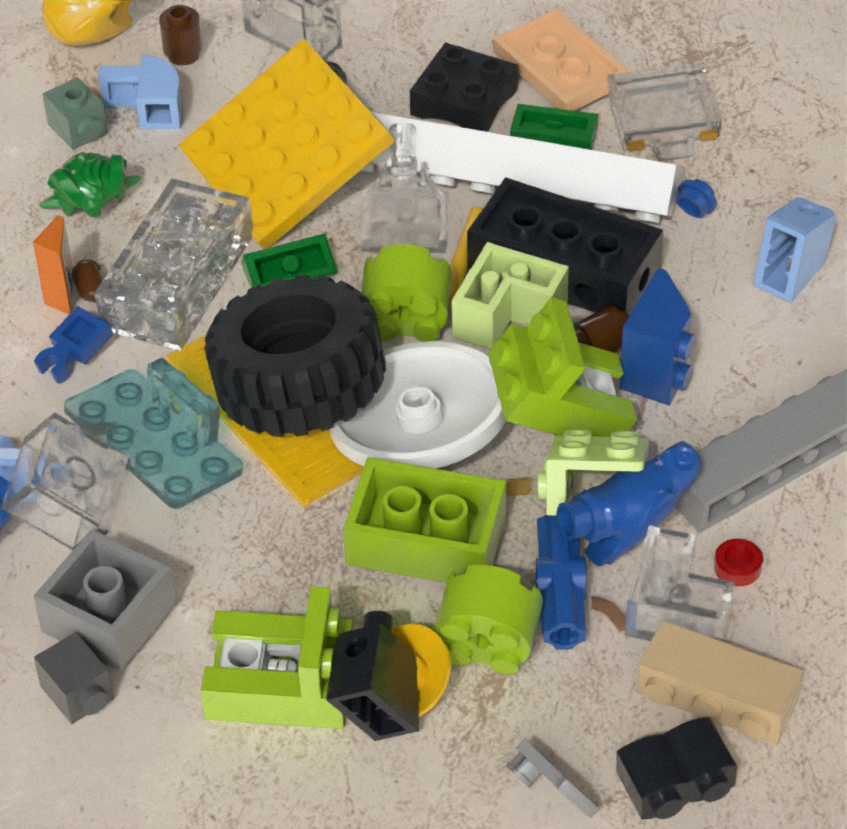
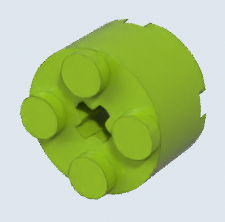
M412 244L389 245L380 249L379 256L371 260L370 255L366 259L361 293L369 299L370 305L374 307L381 341L392 340L395 335L414 336L422 342L435 341L439 338L440 330L445 326L448 319L452 275L450 265L445 259L441 257L440 263L430 257L429 249Z
M474 564L466 566L464 574L456 576V570L450 573L433 631L441 636L447 645L451 664L466 666L473 661L489 664L494 671L504 675L516 674L519 671L520 664L528 659L543 604V597L539 589L533 585L532 590H528L520 584L521 575L493 565Z

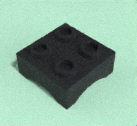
M445 42L409 90L410 115L421 119L439 118L457 124L462 128L488 132L501 106L506 100L512 98L518 90V64Z

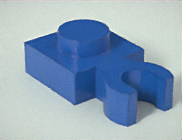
M77 306L49 336L53 347L42 350L36 356L34 363L42 374L52 365H56L50 372L55 382L60 384L70 376L72 371L71 365L76 360L86 365L114 335L109 323Z

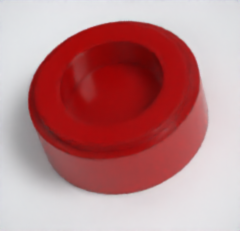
M727 540L716 549L714 559L715 574L721 581L731 586L750 585L761 575L762 552L757 545L748 540Z

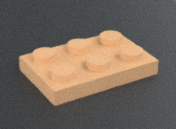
M557 8L493 38V52L502 60L518 64V74L557 109L575 111L630 82V71Z

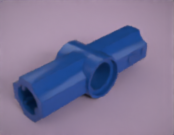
M544 515L537 518L539 558H536V587L543 597L541 609L543 642L553 645L557 650L573 649L578 643L584 642L586 637L584 600H586L585 557H580V538L571 541L567 540L559 529L557 516Z

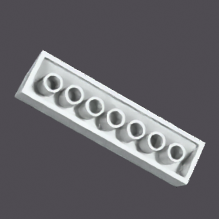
M375 112L371 113L390 133L395 142L362 169V171L374 172L375 165L391 167L389 175L413 180L415 172L431 174L430 183L454 187L455 179L471 181L470 190L494 194L496 186H499L504 178L507 177L576 201L594 203V207L618 214L619 208L635 210L634 219L654 223L660 222L661 215L672 217L676 196L679 193L678 186L683 181L685 173L684 168L675 164Z

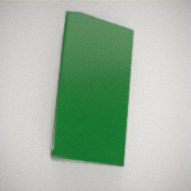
M325 233L247 253L241 259L243 271L251 288L256 285L261 287L269 285L271 280L278 278L291 280L295 279L297 275H308L310 279H317L319 276L331 277L338 274Z

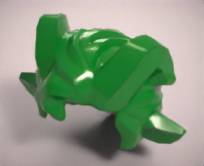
M80 152L63 163L60 169H56L50 174L47 184L51 189H54V195L43 200L39 206L44 209L61 208L62 212L68 217L72 216L76 207L83 209L90 217H98L101 215L99 209L107 201L115 199L118 195V203H120L125 195V189L139 182L141 176L125 175L124 169L127 168V161L121 155L112 154L109 158L97 153Z

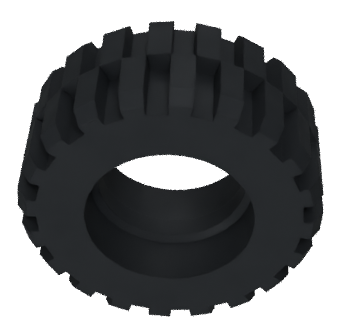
M297 275L295 279L291 280L278 278L271 280L269 285L263 287L256 285L248 289L246 295L242 297L237 295L228 302L226 310L221 309L217 313L205 337V354L221 409L240 426L244 425L248 430L258 434L267 431L271 436L284 437L285 433H294L297 437L309 435L308 431L319 428L321 432L334 427V423L340 420L346 422L356 415L359 407L364 409L372 401L374 393L377 394L383 383L386 371V360L374 307L370 305L369 299L358 289L355 290L350 284L341 280L335 283L331 277L319 276L317 279H310L308 275Z

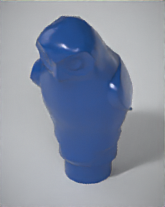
M680 441L653 459L646 461L644 470L618 471L602 484L591 487L588 490H583L578 495H575L571 501L560 503L556 514L562 535L569 541L582 537L590 542L585 549L587 557L597 566L601 567L603 564L611 565L623 554L641 543L671 515L678 500L691 487L702 471L700 456L693 446L685 441Z

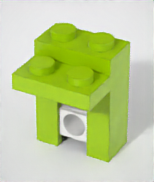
M551 297L540 312L532 317L528 327L511 323L500 339L496 340L491 346L488 353L489 363L492 367L505 421L563 436V432L567 430H588L592 432L594 437H610V434L615 431H629L638 421L632 400L617 396L612 378L620 379L624 374L618 354L578 342L567 301Z
M310 587L306 616L215 610L211 631L212 640H217L214 666H205L200 690L205 720L343 729L345 716L326 700L336 639L341 633L353 630V619L341 618L340 608H332L331 587Z

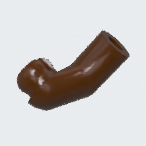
M78 261L73 268L72 278L80 297L85 301L120 308L125 299L124 287L103 283L99 272L101 268L96 261Z

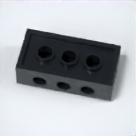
M505 177L467 231V268H472L484 246L489 242L569 266V304L595 313L613 305L619 311L625 310L630 316L656 270L661 267L663 229Z

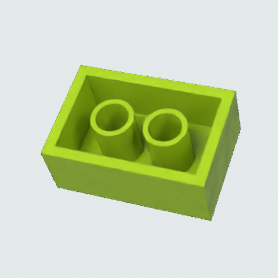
M367 457L343 528L346 565L443 583L447 582L448 576L455 570L456 576L464 574L466 566L474 564L493 565L506 519V481Z

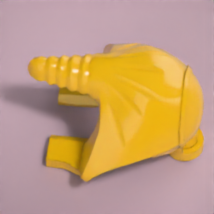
M43 0L41 6L43 21L50 34L56 40L70 46L94 44L111 39L123 33L132 24V19L127 10L132 0Z

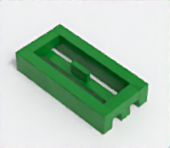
M517 104L510 136L592 150V143L594 142L595 131H597L598 114Z

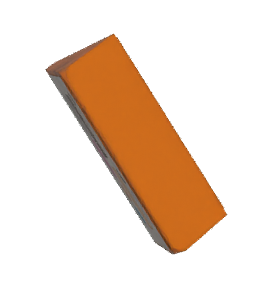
M58 215L33 241L44 304L70 314L74 292L73 267L64 217Z

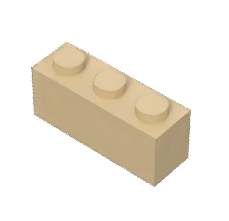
M661 620L639 663L637 693L648 697L657 704H668L692 713L699 719L710 718L712 722L741 731L750 738L763 739L778 745L798 702L803 670Z

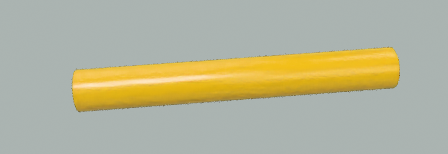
M481 207L470 209L450 264L452 275L449 308L452 307V299L461 286L467 271V231L483 208Z

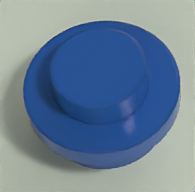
M686 179L678 186L679 193L676 196V202L690 216L702 218L706 213H711L716 208L717 201L714 197V190L706 182L699 179L694 181Z

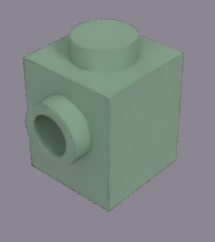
M78 77L43 93L48 125L72 150L108 134L103 102Z

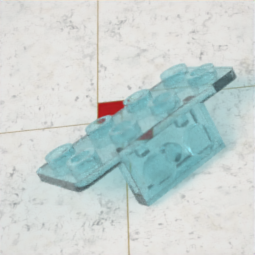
M163 357L148 364L147 379L136 370H125L68 398L64 402L65 414L170 508L179 509L236 479L243 473V462L218 441L220 406L214 398L202 392L182 371L174 368Z

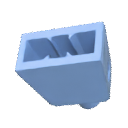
M796 197L771 214L766 220L753 285L792 302L827 259L832 232L836 223L834 212L826 206H820L807 199ZM791 258L792 262L789 266L787 261Z

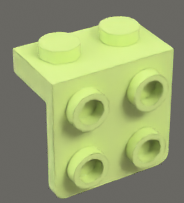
M573 429L564 431L563 436L556 435L549 455L544 460L543 471L539 472L538 499L546 500V515L557 516L558 505L571 501L575 491V470H644L649 452V439L639 438V433L634 431H615L610 434V437H594L592 432L588 430Z

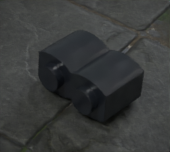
M700 718L683 723L669 730L664 735H652L638 739L625 745L616 753V772L641 820L656 817L658 819L670 818L679 813L688 802L717 801L727 795L736 783L737 765L710 718Z

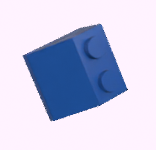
M661 268L656 270L623 326L621 366L624 374L620 377L619 389L670 406L677 391H685L690 382L693 366L687 364L694 347L695 334L690 333L692 313L667 270Z

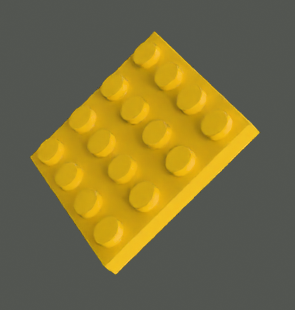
M303 38L178 144V146L263 249L271 247L395 142V140Z

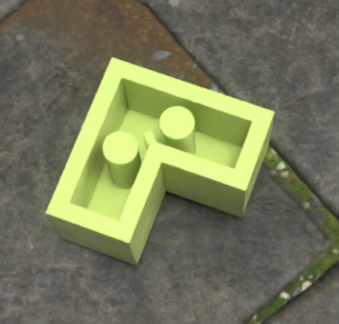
M487 242L452 299V337L491 349L493 343L500 339L510 320L529 326L532 317L540 312L551 297L567 301L568 304L569 266Z

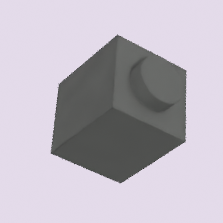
M76 632L34 656L40 687L71 724L87 715L97 713L106 703L114 699L108 669Z

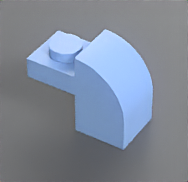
M142 55L140 66H100L98 78L104 107H137L140 129H181L182 99L179 75L173 65L158 57Z

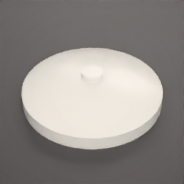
M438 341L416 342L384 350L386 360L384 380L377 394L374 393L372 401L364 409L359 407L353 418L346 422L343 420L335 422L334 427L329 429V433L336 448L348 459L361 466H365L367 457L435 469L459 462L486 446L499 433L506 422L501 402L498 398L489 356L465 345Z

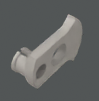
M525 738L516 747L519 753L511 762L505 765L529 788L542 773L560 792L590 818L600 809Z

